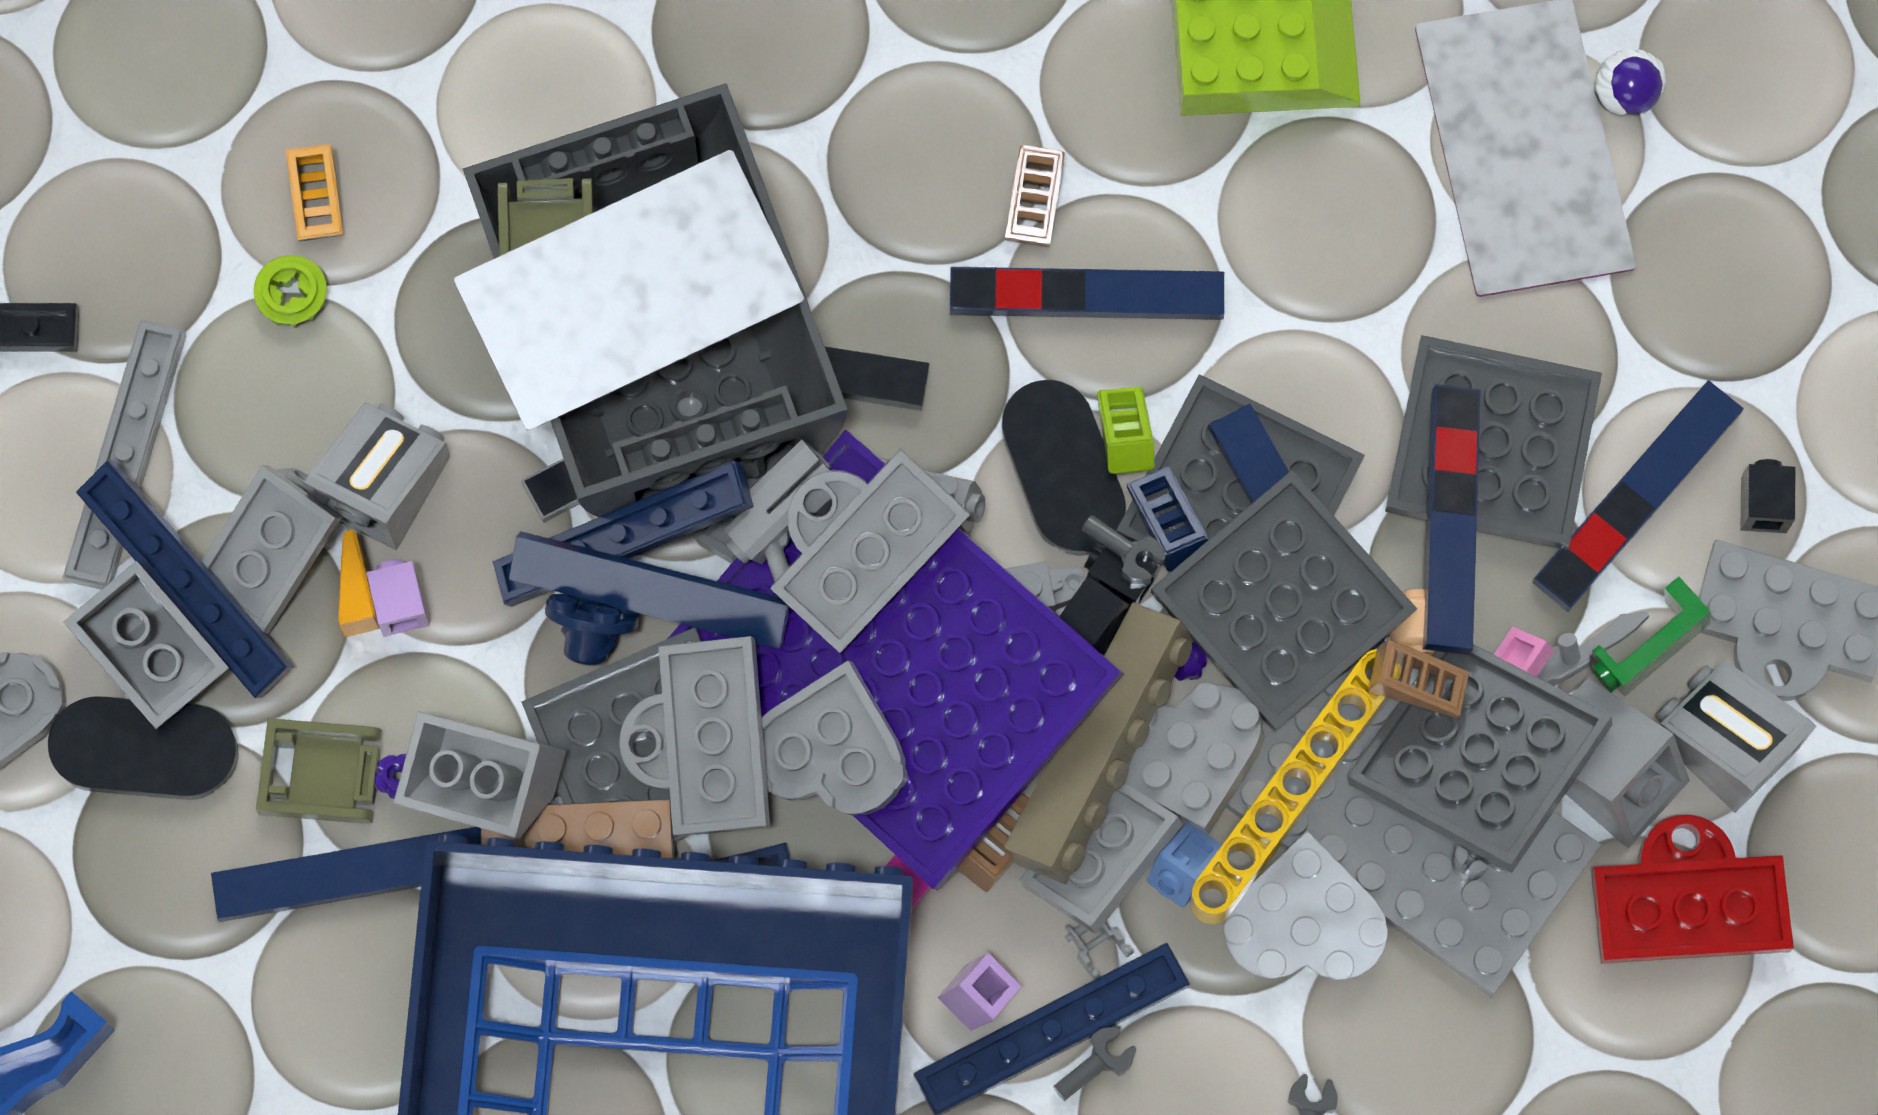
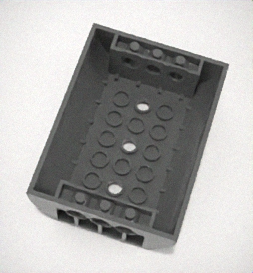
M727 83L463 168L487 241L495 259L499 257L498 183L507 182L510 190L509 202H518L517 181L573 178L575 199H582V179L592 178L594 212L727 150H731L734 152L804 296V300L800 304L551 420L578 501L587 512L597 517L733 461L742 464L746 479H759L772 469L801 440H804L821 452L837 436L847 418L848 409ZM686 397H694L702 403L701 410L693 416L679 414L676 406L681 399Z

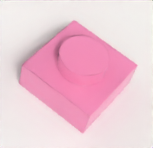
M1512 626L1494 655L1537 677L1555 650L1547 641Z

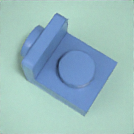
M1186 823L1159 853L1147 877L1148 884L1180 907H1185L1190 901L1195 881L1222 845L1203 831Z

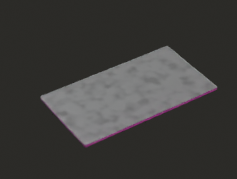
M1553 0L1416 24L1415 32L1476 295L1483 297L1633 271L1636 267V262L1573 0Z
M727 150L471 269L454 279V283L526 430L537 428L800 304L804 300L798 283L734 152L731 150Z

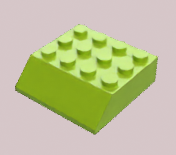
M1171 0L1180 116L1360 107L1351 0Z

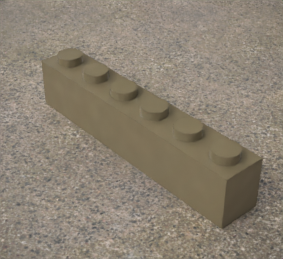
M1132 602L1104 655L1124 675L1045 767L1003 847L1017 865L1065 885L1071 873L1079 869L1085 857V847L1093 831L1098 830L1105 820L1107 804L1115 789H1119L1126 780L1128 764L1136 749L1142 747L1147 740L1150 730L1149 724L1158 707H1162L1169 697L1171 682L1179 666L1185 665L1190 657L1193 640L1181 620Z

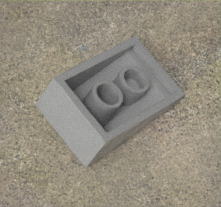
M137 561L63 621L70 632L156 730L229 669Z

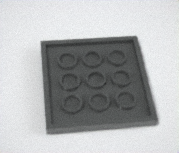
M1421 335L1385 512L1427 520L1431 395L1435 384L1481 389L1477 531L1559 549L1562 546L1569 547L1602 373Z
M1199 374L1154 458V468L1147 471L1146 475L1165 467H1170L1207 534L1208 540L1251 505L1209 431V424L1248 404H1251L1288 471L1293 470L1335 516L1365 455ZM1165 488L1145 498L1149 502L1168 494L1169 490ZM1133 500L1116 532L1131 542L1140 541L1149 535ZM1173 505L1157 513H1154L1155 517H1157L1161 514L1176 509L1177 507L1176 505ZM1181 522L1172 527L1164 529L1163 531L1164 533H1167L1181 526H1184L1185 524L1184 522Z
M1293 470L1151 589V594L1171 617L1182 621L1195 644L1234 688L1238 689L1257 707L1262 719L1274 733L1354 666L1367 652L1374 649L1417 610V607Z
M695 627L521 701L537 742L566 751L556 787L563 805L670 799L669 790L649 786L635 778L627 769L620 752V732L627 715L639 702L650 696L662 694L658 647L702 642ZM644 731L635 738L633 748L638 757H647L654 752L656 738L651 731ZM673 836V841H674V842H677V841H679V840H681V839H684V838H686V837H688V836H683V837Z
M1474 644L1473 650L1469 655L1435 651L1432 655L1433 657L1469 672L1460 716L1454 718L1400 701L1348 775L1349 785L1512 873L1611 728L1612 716ZM1429 673L1426 692L1432 694L1436 675ZM1418 676L1411 686L1416 687ZM1445 678L1441 698L1450 701L1454 680Z

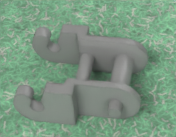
M1104 923L1100 928L1102 934L1085 945L1080 936L1087 932L1088 929L1080 924L1074 929L1068 924L1065 926L1068 933L1065 939L1068 942L1073 940L1080 952L1077 958L1094 980L1099 978L1100 974L1091 965L1092 962L1088 954L1091 949L1106 939H1113L1126 957L1133 954L1132 949L1129 945L1125 944L1124 937L1116 927L1110 930Z

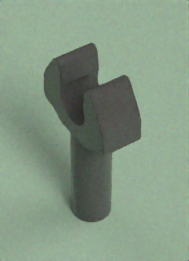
M1093 515L1087 519L1082 527L1083 532L1121 557L1123 563L1121 576L1130 583H1151L1152 575L1137 565L1136 559L1138 557L1147 556L1159 565L1165 564L1166 557L1161 545L1150 535H1147L1140 541L1131 542Z
M1120 1027L1103 1028L1091 1036L1090 1042L1093 1046L1091 1056L1053 1086L1063 1101H1066L1102 1071H1112L1116 1075L1122 1076L1129 1070L1136 1052L1135 1046L1126 1049L1118 1057L1110 1056L1105 1048L1108 1043L1113 1042L1119 1036Z
M1303 1074L1292 1086L1288 1103L1295 1106L1300 1115L1333 1113L1337 1107L1338 1096L1332 1080L1328 1079L1322 1092V1099L1318 1102H1311L1305 1095L1308 1076Z

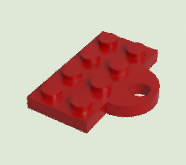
M1677 815L1665 819L1656 825L1644 840L1640 849L1638 864L1596 866L1591 871L1601 964L1787 953L1794 949L1783 855L1736 858L1731 841L1724 831L1703 817ZM1685 828L1693 832L1697 839L1696 849L1689 852L1677 849L1672 842L1673 831Z

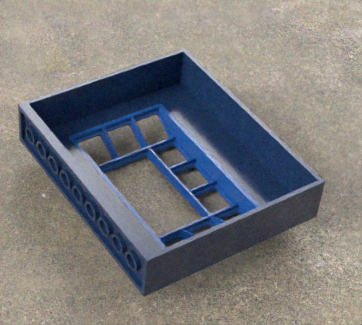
M451 834L439 835L438 841H425L398 1115H472L474 1108L526 1115H548L553 1051L557 1045L765 1060L768 1062L764 1115H779L782 1071L785 1062H837L834 1115H896L913 900V876H904V869L879 866L875 867L874 873L855 872V866L846 863H827L826 870L808 869L807 862L794 859L778 860L777 866L758 865V859L749 856H730L729 863L710 861V855L697 852H683L680 859L661 858V852L653 849H633L632 856L613 854V848L601 845H586L583 852L564 851V844L546 841L536 842L535 849L516 847V841L504 838L487 839V845L467 844V837ZM488 964L545 973L542 1016L539 1027L483 1019L482 1012ZM563 974L621 979L618 1026L615 1033L559 1030L556 1028L560 978ZM638 980L694 983L698 986L694 1035L691 1039L640 1036L632 1033L636 983ZM714 986L762 988L774 991L770 1042L767 1045L709 1040L712 990ZM843 990L841 1031L838 1045H785L788 997L791 991ZM482 1035L538 1044L535 1090L532 1099L476 1091L479 1042Z

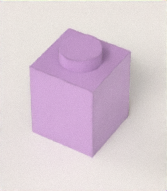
M401 559L388 560L378 564L376 570L366 572L378 624L383 637L429 626L417 573L412 561L404 563Z
M986 953L966 964L937 998L972 1031L992 1021L1022 986L989 953Z

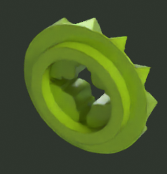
M286 255L271 260L260 270L254 282L253 294L261 314H264L275 325L278 323L289 324L295 328L298 323L303 321H313L314 315L319 309L325 307L328 287L323 272L314 262L302 256ZM298 279L299 292L305 298L292 297L284 306V295L277 287L290 288L293 282L296 283Z

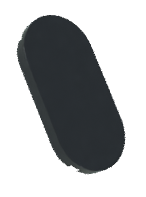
M1039 380L1021 387L1011 396L1005 406L1002 416V437L1035 527L1043 540L1052 547L1055 546L1060 550H1064L1065 553L1076 556L1090 555L1099 542L1082 531V527L1087 519L1093 515L1116 531L1126 510L1125 497L1117 475L1110 473L1108 470L1104 441L1091 407L1086 398L1077 389L1064 382Z
M100 696L87 697L67 706L53 722L48 736L49 757L57 772L74 787L91 792L182 800L200 799L214 793L213 790L219 788L222 783L225 784L232 776L238 760L237 740L227 721L214 710L193 704H186L156 730L130 699Z

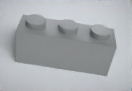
M418 711L394 804L520 839L554 797L566 751Z

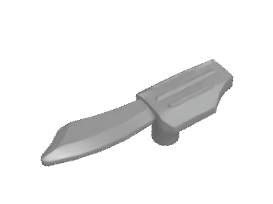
M1648 613L1620 614L1608 627L1580 647L1573 633L1560 635L1558 645L1553 648L1555 651L1537 677L1555 686L1592 665L1593 649L1600 645L1606 651L1620 643L1649 618Z

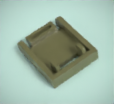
M573 178L517 181L518 202H509L510 190L507 182L498 183L499 256L594 213L592 178L582 179V199H575Z
M268 718L256 804L257 813L264 816L369 824L371 822V811L355 809V805L373 804L379 747L363 746V741H380L381 729L369 726ZM277 747L294 749L289 792L286 787L272 786Z

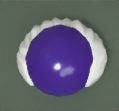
M1625 48L1621 51H1616L1615 54L1606 57L1605 61L1600 65V70L1596 73L1595 92L1602 105L1611 113L1624 115L1626 113L1640 114L1646 112L1657 103L1666 85L1664 65L1658 58L1644 50Z

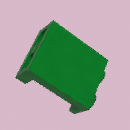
M1680 576L1664 588L1665 602L1677 615L1623 662L1616 663L1600 645L1592 650L1595 662L1592 665L1594 669L1593 674L1610 693L1618 688L1624 696H1627L1710 625L1711 611Z

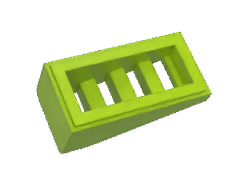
M1143 387L1097 391L1109 472L1117 474L1152 470L1154 468V440ZM1133 407L1136 408V409H1129V410L1110 411V410H1112V409H1123V408H1133Z

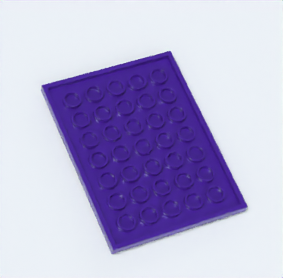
M847 430L840 435L823 455V458L832 466L829 470L834 469L853 473L864 479L867 483L886 464ZM960 528L953 532L841 653L830 645L791 607L781 647L777 649L755 643L761 718L768 711L846 661L854 663L900 742L906 759L905 768L908 773V779L904 787L899 790L897 796L883 809L867 815L853 817L932 889L937 891L1124 675L1119 668ZM790 537L789 543L783 548L788 566L802 554ZM736 558L717 580L721 583L779 597L770 589L774 579L767 560L762 565L751 559L745 564ZM679 624L668 639L694 627ZM696 628L702 642L735 638Z

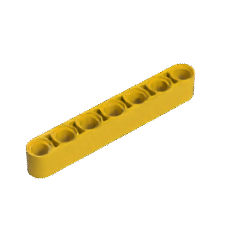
M1377 649L1367 652L1359 660L1195 881L1190 897V908L1193 915L1199 921L1205 924H1217L1223 922L1231 914L1252 883L1390 699L1389 697L1368 691L1370 680L1365 672L1373 668ZM1398 663L1395 665L1393 678L1397 680L1400 677L1401 667ZM1344 704H1353L1361 710L1363 716L1356 721H1348L1339 714L1338 708ZM1319 740L1327 741L1334 747L1336 753L1331 757L1321 758L1312 752L1310 745ZM1291 777L1300 778L1307 784L1308 791L1301 795L1290 794L1285 790L1283 782ZM1270 814L1279 820L1281 827L1272 833L1264 832L1257 827L1255 819L1261 815ZM1236 851L1244 852L1251 857L1253 865L1246 870H1237L1229 864L1227 857ZM1216 889L1224 895L1226 901L1220 907L1210 908L1201 902L1199 895L1204 890Z

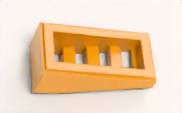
M331 144L285 150L298 241L343 235ZM324 163L325 171L299 174L298 166ZM327 181V188L301 191L300 183ZM329 197L330 205L303 209L302 200ZM331 214L332 223L305 226V218Z
M353 530L345 531L342 539L338 622L344 637L379 629L366 573L368 569L362 544L357 533Z

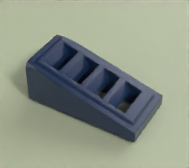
M1169 466L1127 483V489L1149 535L1156 539L1162 547L1166 557L1164 565L1167 571L1172 572L1208 541L1207 534ZM1168 488V494L1147 502L1146 496ZM1176 505V509L1155 517L1154 513ZM1181 522H1184L1185 524L1184 526H1181L1167 533H1164L1163 531L1164 529L1172 527Z

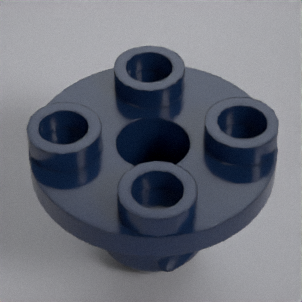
M552 594L546 601L545 615L553 622L563 626L561 632L566 637L564 655L572 662L581 665L592 666L604 663L608 658V653L615 645L617 634L629 633L638 627L639 613L567 594Z

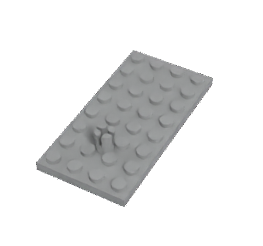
M1352 668L1275 733L1262 719L1264 742L1258 757L1226 806L1228 810L1239 818H1243L1353 670ZM1390 698L1280 847L1286 851L1308 830L1375 899L1385 914L1386 923L1492 998L1601 844L1554 811L1511 873L1349 785L1348 775L1399 704V701ZM1344 704L1338 708L1339 714L1348 721H1356L1363 716L1361 710L1353 704ZM1319 740L1310 745L1312 752L1321 758H1328L1336 753L1334 747L1327 741ZM1291 777L1283 782L1285 790L1290 794L1301 795L1308 791L1307 784L1300 778ZM1264 814L1255 819L1257 827L1264 832L1272 833L1281 827L1279 820L1270 814Z

